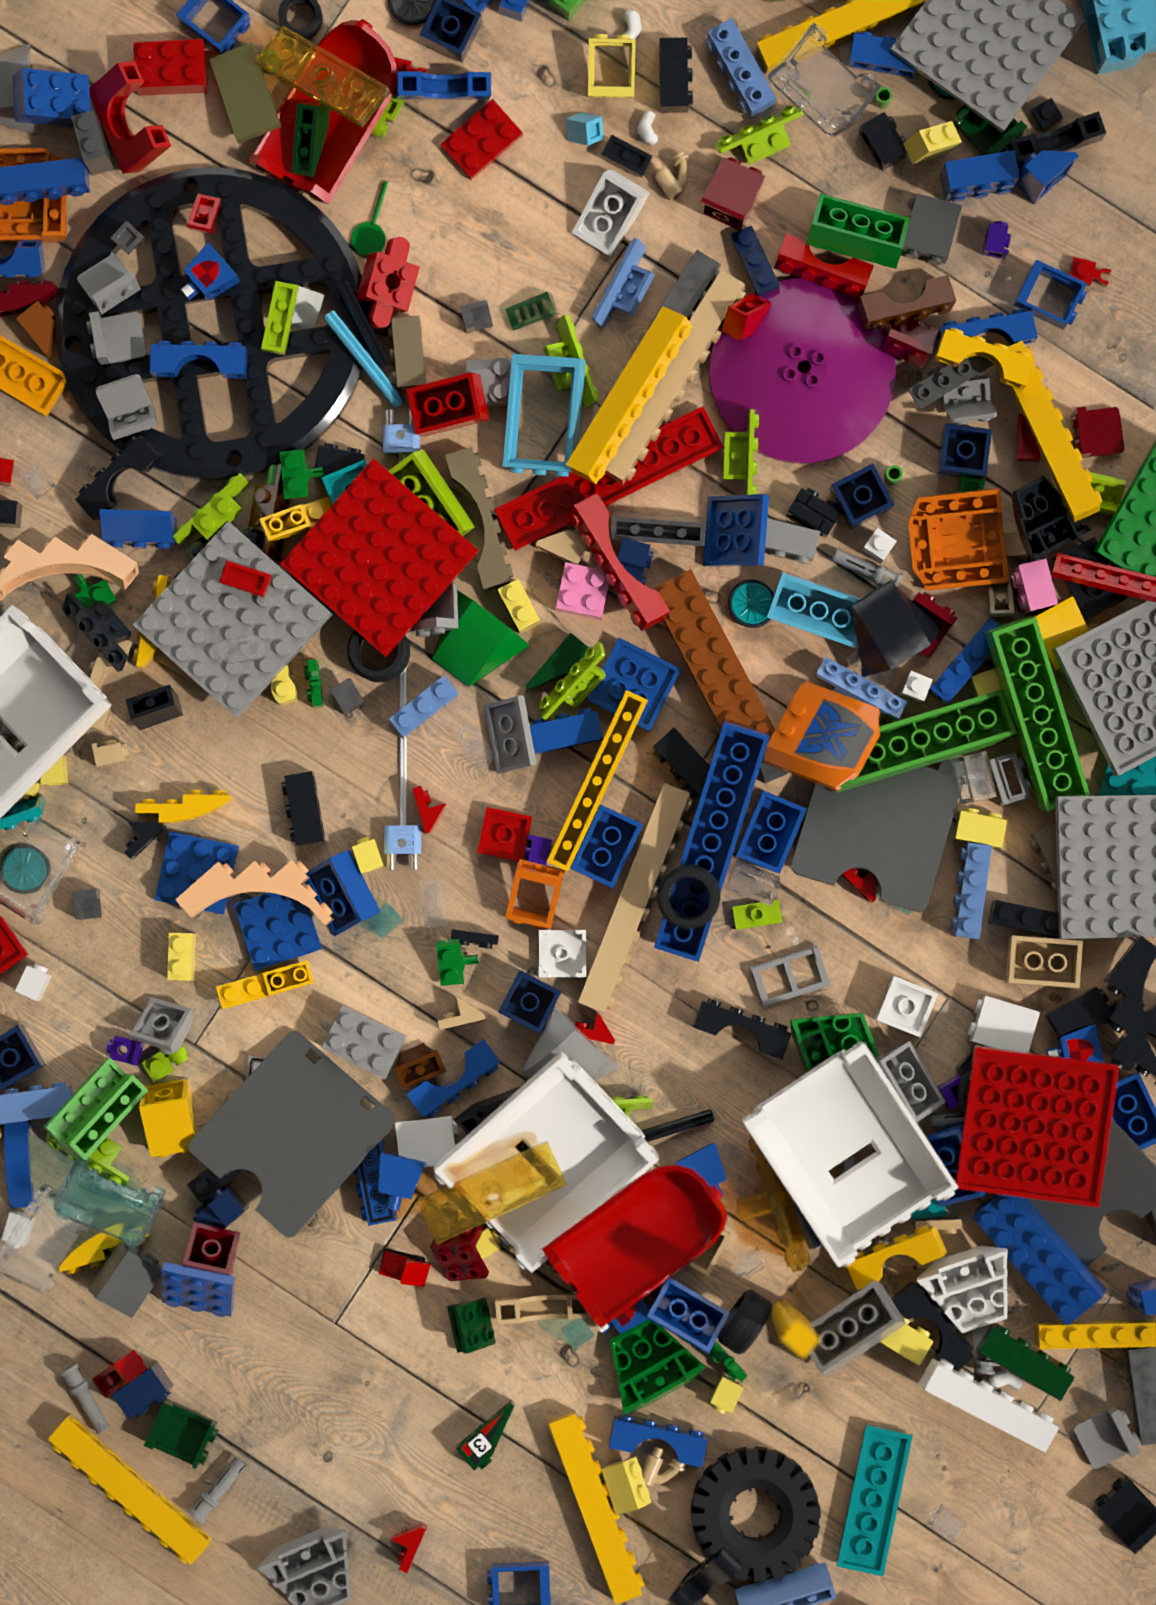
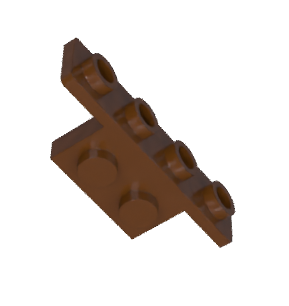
M278 463L274 485L256 484L248 527L253 526L256 532H263L259 522L260 518L289 509L291 499H284L281 463ZM265 536L263 552L269 557L279 559L283 548V539L268 542Z

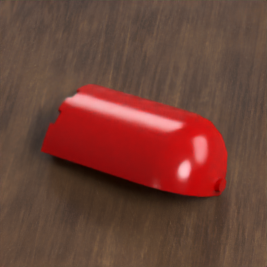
M363 19L360 21L349 20L342 22L320 41L277 110L282 127L263 134L247 161L269 177L273 178V176H276L281 180L283 179L287 181L285 185L301 194L303 191L311 199L324 204L331 202L390 102L396 86V63L391 49L380 35L372 30L373 26ZM306 101L330 104L329 128L314 177L292 174L297 103Z
M680 1165L659 1166L641 1175L543 1247L542 1251L567 1285L569 1284L574 1292L579 1291L576 1297L592 1320L601 1329L699 1257L715 1243L724 1230L728 1218L725 1206L720 1201L723 1195L715 1185L710 1187L706 1180L693 1169Z

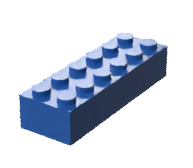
M994 1194L976 1209L972 1218L999 1248H1007V1258L1066 1326L1103 1298L1106 1288L1027 1198Z

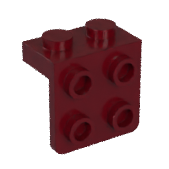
M909 319L901 325H894L893 323L881 350L924 368L934 349L933 346L939 331L916 319Z
M1079 407L1070 415L1071 428L1075 431L1073 446L1074 449L1078 448L1082 458L1120 454L1124 451L1120 410L1117 407L1093 410Z
M918 592L912 601L941 627L932 644L919 652L924 657L929 658L958 618L954 616L955 611L946 605L941 607L935 603L936 599L926 592L923 594Z
M480 1223L444 1226L438 1229L430 1248L449 1281L488 1277L489 1270L476 1248L483 1232Z

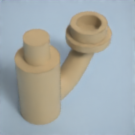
M684 152L679 153L672 159L674 167L679 166L677 181L668 168L664 169L660 163L652 167L657 174L655 179L670 201L684 192L683 189L687 183L686 161L689 159V156L685 155Z
M655 1445L653 1452L647 1454L642 1467L644 1482L649 1486L663 1484L680 1471L685 1472L686 1464L679 1463L678 1459L673 1458L672 1462L668 1464L671 1468L662 1474H658L663 1462L661 1455L664 1449Z

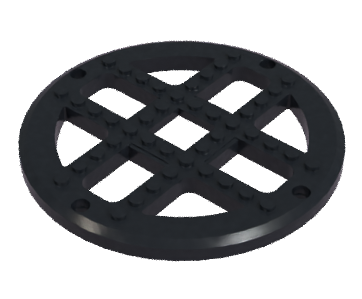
M206 167L169 173L143 183L114 201L95 219L74 248L59 286L55 312L56 346L61 369L73 397L88 420L120 451L123 452L128 447L126 445L127 442L135 435H147L165 455L153 469L177 477L196 480H227L240 473L244 477L267 471L271 465L278 466V463H281L280 452L305 451L322 437L349 403L363 371V368L329 325L291 331L285 355L262 351L261 346L266 327L260 294L273 292L276 281L299 285L300 287L314 285L327 287L330 293L332 311L336 312L367 352L368 349L336 289L339 284L347 281L357 297L362 275L350 247L333 222L316 205L287 185L263 175L232 168ZM194 183L198 188L194 193L189 194L185 192L186 185ZM197 194L221 199L218 220L225 262L237 274L240 282L210 300L231 297L238 337L237 341L231 342L241 343L247 349V379H244L252 428L246 437L221 442H214L208 437L199 379L221 375L219 368L208 360L196 359L186 363L179 371L177 377H153L150 373V355L140 359L101 366L97 357L93 358L90 344L94 343L93 335H89L87 329V321H90L89 313L99 312V310L77 279L80 274L110 256L111 253H118L121 248L112 242L111 237L125 221L129 222L137 231L149 224L156 268L155 280L149 285L140 286L141 290L103 313L101 317L132 312L144 314L158 311L163 341H170L171 345H181L182 341L192 342L186 304L209 300H206L200 292L188 300L180 290L190 280L186 274L182 275L174 217L181 210L193 208ZM244 208L249 209L282 225L294 234L314 257L267 266L253 265L250 262L242 210ZM358 300L366 317H368V303ZM74 341L81 342L80 350L72 353L69 349L70 344ZM229 342L219 343L218 346H227ZM330 353L324 369L311 392L280 423H276L268 375L270 366L277 361ZM134 374L140 375L143 383L160 380L173 382L182 439L171 437L151 428L130 434L125 438L113 440L110 434L108 418L96 395V388ZM232 455H239L241 457V463L236 467L229 465V458Z

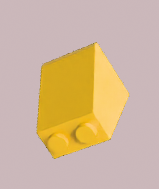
M1073 596L1036 616L1052 671L1058 670L1060 674L1063 671L1052 650L1089 631Z
M189 1078L145 1085L148 1092L141 1098L139 1109L150 1156L162 1158L173 1153H190L189 1143L198 1132Z

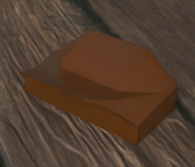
M424 1043L401 1052L399 1062L394 1068L402 1090L447 1072L438 1050H432Z

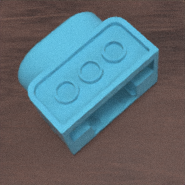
M1080 0L1084 19H1086L1085 23L1097 75L1132 68L1137 65L1143 54L1156 52V0Z

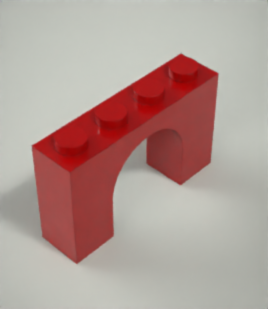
M135 61L117 63L89 87L90 98L123 174L141 172L171 147L163 125L146 126L136 135L127 126L125 119L126 101L144 83Z

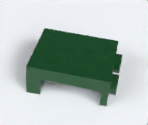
M962 105L955 112L956 117L953 122L982 155L1004 152L1010 141L1021 137L1028 127L1022 120L1018 123L1013 118L1002 133L965 105Z
M166 1399L162 1403L144 1447L151 1450L156 1448L191 1464L192 1468L196 1469L199 1464L204 1465L209 1452L206 1451L209 1442L214 1443L219 1432L216 1429L218 1422Z

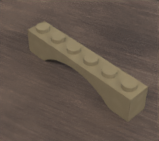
M472 447L445 454L452 481L461 486L471 496L483 519L484 546L477 565L483 590L485 592L503 587L511 583L510 578L514 576L511 565L505 564L503 556L507 555L504 541L499 542L497 533H501L498 519L493 520L490 512L494 510L492 498H486L484 489L488 488L485 474L480 475L478 467L482 466L479 453H474Z

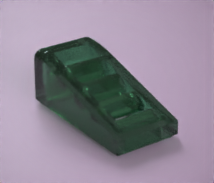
M550 292L542 293L505 309L513 331L559 315ZM542 301H546L549 311L545 312ZM533 304H537L540 315H536ZM525 307H528L531 316L530 319H528L524 310ZM519 310V313L522 318V322L520 323L518 322L515 311Z

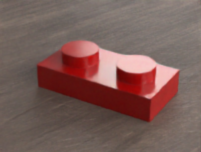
M1018 414L1016 461L1040 462L1041 452L1023 414Z

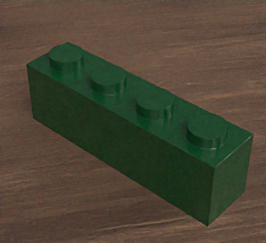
M998 1324L997 1328L990 1325L976 1349L1061 1402L1075 1379V1376L1070 1373L1072 1369L1062 1362H1059L1058 1365L1051 1362L1052 1356L1040 1349L1038 1352L1033 1351L1029 1348L1031 1343L1023 1338L1018 1337L1015 1340L1009 1336L1011 1331Z

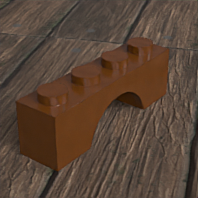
M946 275L926 280L921 290V296L913 302L899 303L890 299L883 291L860 296L856 306L864 330L872 329L877 331L889 324H904L909 319L916 318V320H922L930 314H946L951 311L957 300L949 276Z

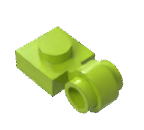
M392 95L371 135L379 138V136L384 138L389 129L386 120L394 124L404 105L403 100L396 99V96Z
M183 1045L175 1053L168 1054V1057L166 1054L158 1052L142 1062V1065L153 1083L175 1071L171 1063L175 1062L176 1066L187 1061L189 1059L187 1054L189 1053Z

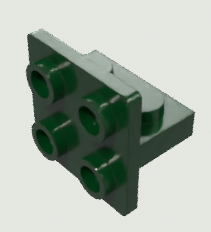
M485 1297L471 1302L447 1306L457 1353L469 1354L496 1343L489 1307Z

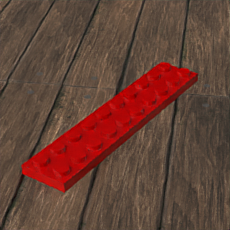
M702 406L659 427L661 430L655 442L650 441L646 447L649 449L646 457L642 462L638 460L634 467L637 469L630 481L626 480L623 485L605 474L599 479L597 484H594L574 473H569V477H558L495 508L494 510L515 552L571 525L569 513L572 507L595 494L599 495L605 507L724 449L705 408Z

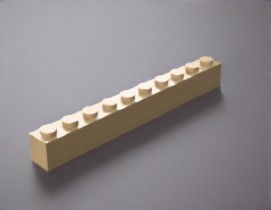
M723 270L719 272L689 320L693 326L690 335L683 341L677 356L669 364L665 376L660 379L655 387L654 394L647 400L641 415L631 426L629 435L624 438L616 456L611 459L606 467L605 475L622 485L626 480L630 481L637 470L634 468L638 460L642 462L649 451L646 447L650 441L655 442L659 436L661 423L663 421L667 422L673 413L671 407L675 401L679 403L684 396V386L687 382L691 383L698 372L695 369L699 362L703 364L710 353L708 351L711 343L716 344L722 334L720 329L724 324L728 306L746 296L744 292L745 283Z
M666 783L663 784L578 1003L601 1012H605L606 1008L611 1010L615 1000V996H612L614 987H620L624 977L620 973L623 964L628 966L633 954L629 952L631 943L636 944L641 931L637 928L640 921L645 922L650 910L646 908L649 899L654 900L658 887L654 886L657 877H663L667 865L663 864L666 855L671 856L676 844L671 841L674 834L679 835L684 821H681L680 818L683 811L688 813L692 799H689V792Z

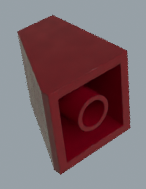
M723 157L701 199L699 213L738 231L742 230L764 183L765 176L757 168L742 166L741 162L735 158L729 157L726 159Z
M194 1222L182 1266L232 1276L240 1232Z

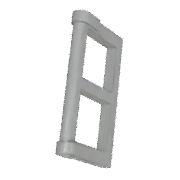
M818 945L750 967L763 1007L830 985ZM813 954L821 981L798 989L789 961ZM783 964L792 991L768 999L759 971Z

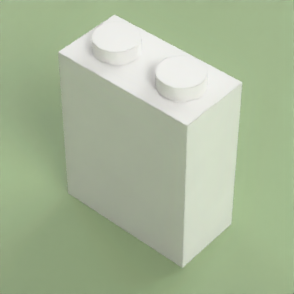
M982 996L981 1000L978 999L974 1012L977 1013L975 1022L971 1021L967 1035L971 1036L969 1041L992 1048L1028 1053L1040 1012L988 996Z
M452 1115L395 1123L399 1156L426 1161L425 1167L434 1166L457 1145L455 1134H459V1128Z

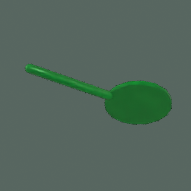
M387 181L383 182L372 221L359 224L352 232L351 242L353 248L363 256L380 252L385 245L386 237L384 231L376 224V220L388 185Z

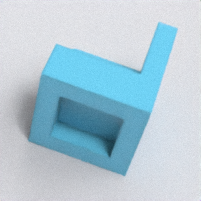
M580 112L566 118L568 141L588 146L604 139L602 116Z

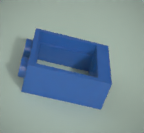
M188 0L176 14L178 21L197 37L203 39L206 44L219 54L232 50L236 44V38L240 33L244 34L251 25L249 13L234 1L217 0L239 18L224 39L218 43L192 22L208 0Z
M1036 259L1013 306L1019 309H1026V312L1033 311V316L1064 330L1067 324L1072 325L1076 318L1077 312L1074 309L1077 303L1080 305L1083 303L1087 292L1084 291L1087 283ZM1039 274L1075 291L1062 319L1026 302Z
M549 1561L492 1563V1570L487 1571L488 1585H492L493 1595H488V1605H500L499 1572L540 1570L541 1603L515 1605H551Z

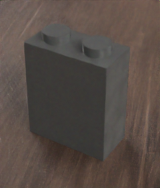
M94 110L71 116L83 161L92 176L114 170L103 126Z
M917 193L902 250L905 256L912 259L925 258L934 265L945 264L950 253L962 205Z
M119 1242L88 1290L95 1299L132 1318L162 1275V1267L158 1264L160 1260L150 1253L147 1255L142 1254V1250L132 1243L127 1246Z

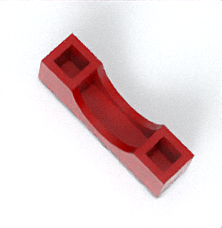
M788 233L786 234L774 268L825 286L828 289L844 293L850 297L859 299L860 296H863L874 265L853 257L847 262L837 265L822 262L813 255L809 245L806 244L807 240Z

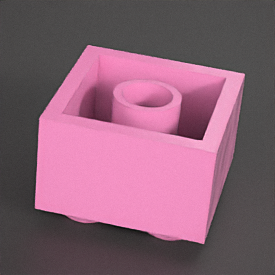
M1046 559L1019 565L1012 571L1013 575L1010 576L1013 589L1017 588L1019 598H1016L1019 612L1023 611L1024 616L1047 611L1058 604Z
M565 562L556 611L602 621L609 588L604 570Z

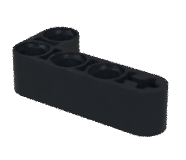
M725 1547L721 1548L693 1567L682 1579L668 1601L672 1605H699L705 1595L730 1580L739 1571L743 1563Z

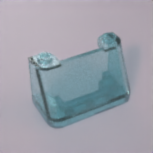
M75 1159L54 1201L56 1215L61 1219H70L122 1240L129 1246L141 1245L162 1209L166 1190L155 1186L152 1192L148 1193L146 1188H142L141 1192L98 1176V1169L94 1168L92 1171L88 1168L87 1163L89 1159L85 1161Z

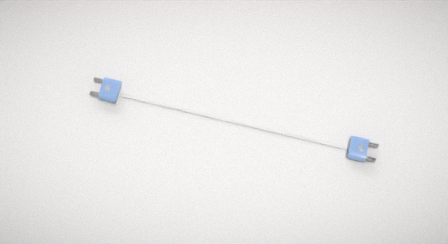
M388 409L385 411V425H383V454L399 455L400 463L406 458V454L420 451V436L415 434L410 409L409 424H394V411L391 409L389 424ZM406 668L400 674V710L406 706ZM400 736V825L384 826V854H387V870H395V854H410L411 870H414L415 854V870H418V854H421V826L407 825V738L403 739Z

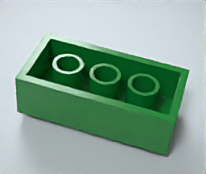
M820 193L806 244L896 269L903 250L910 218Z

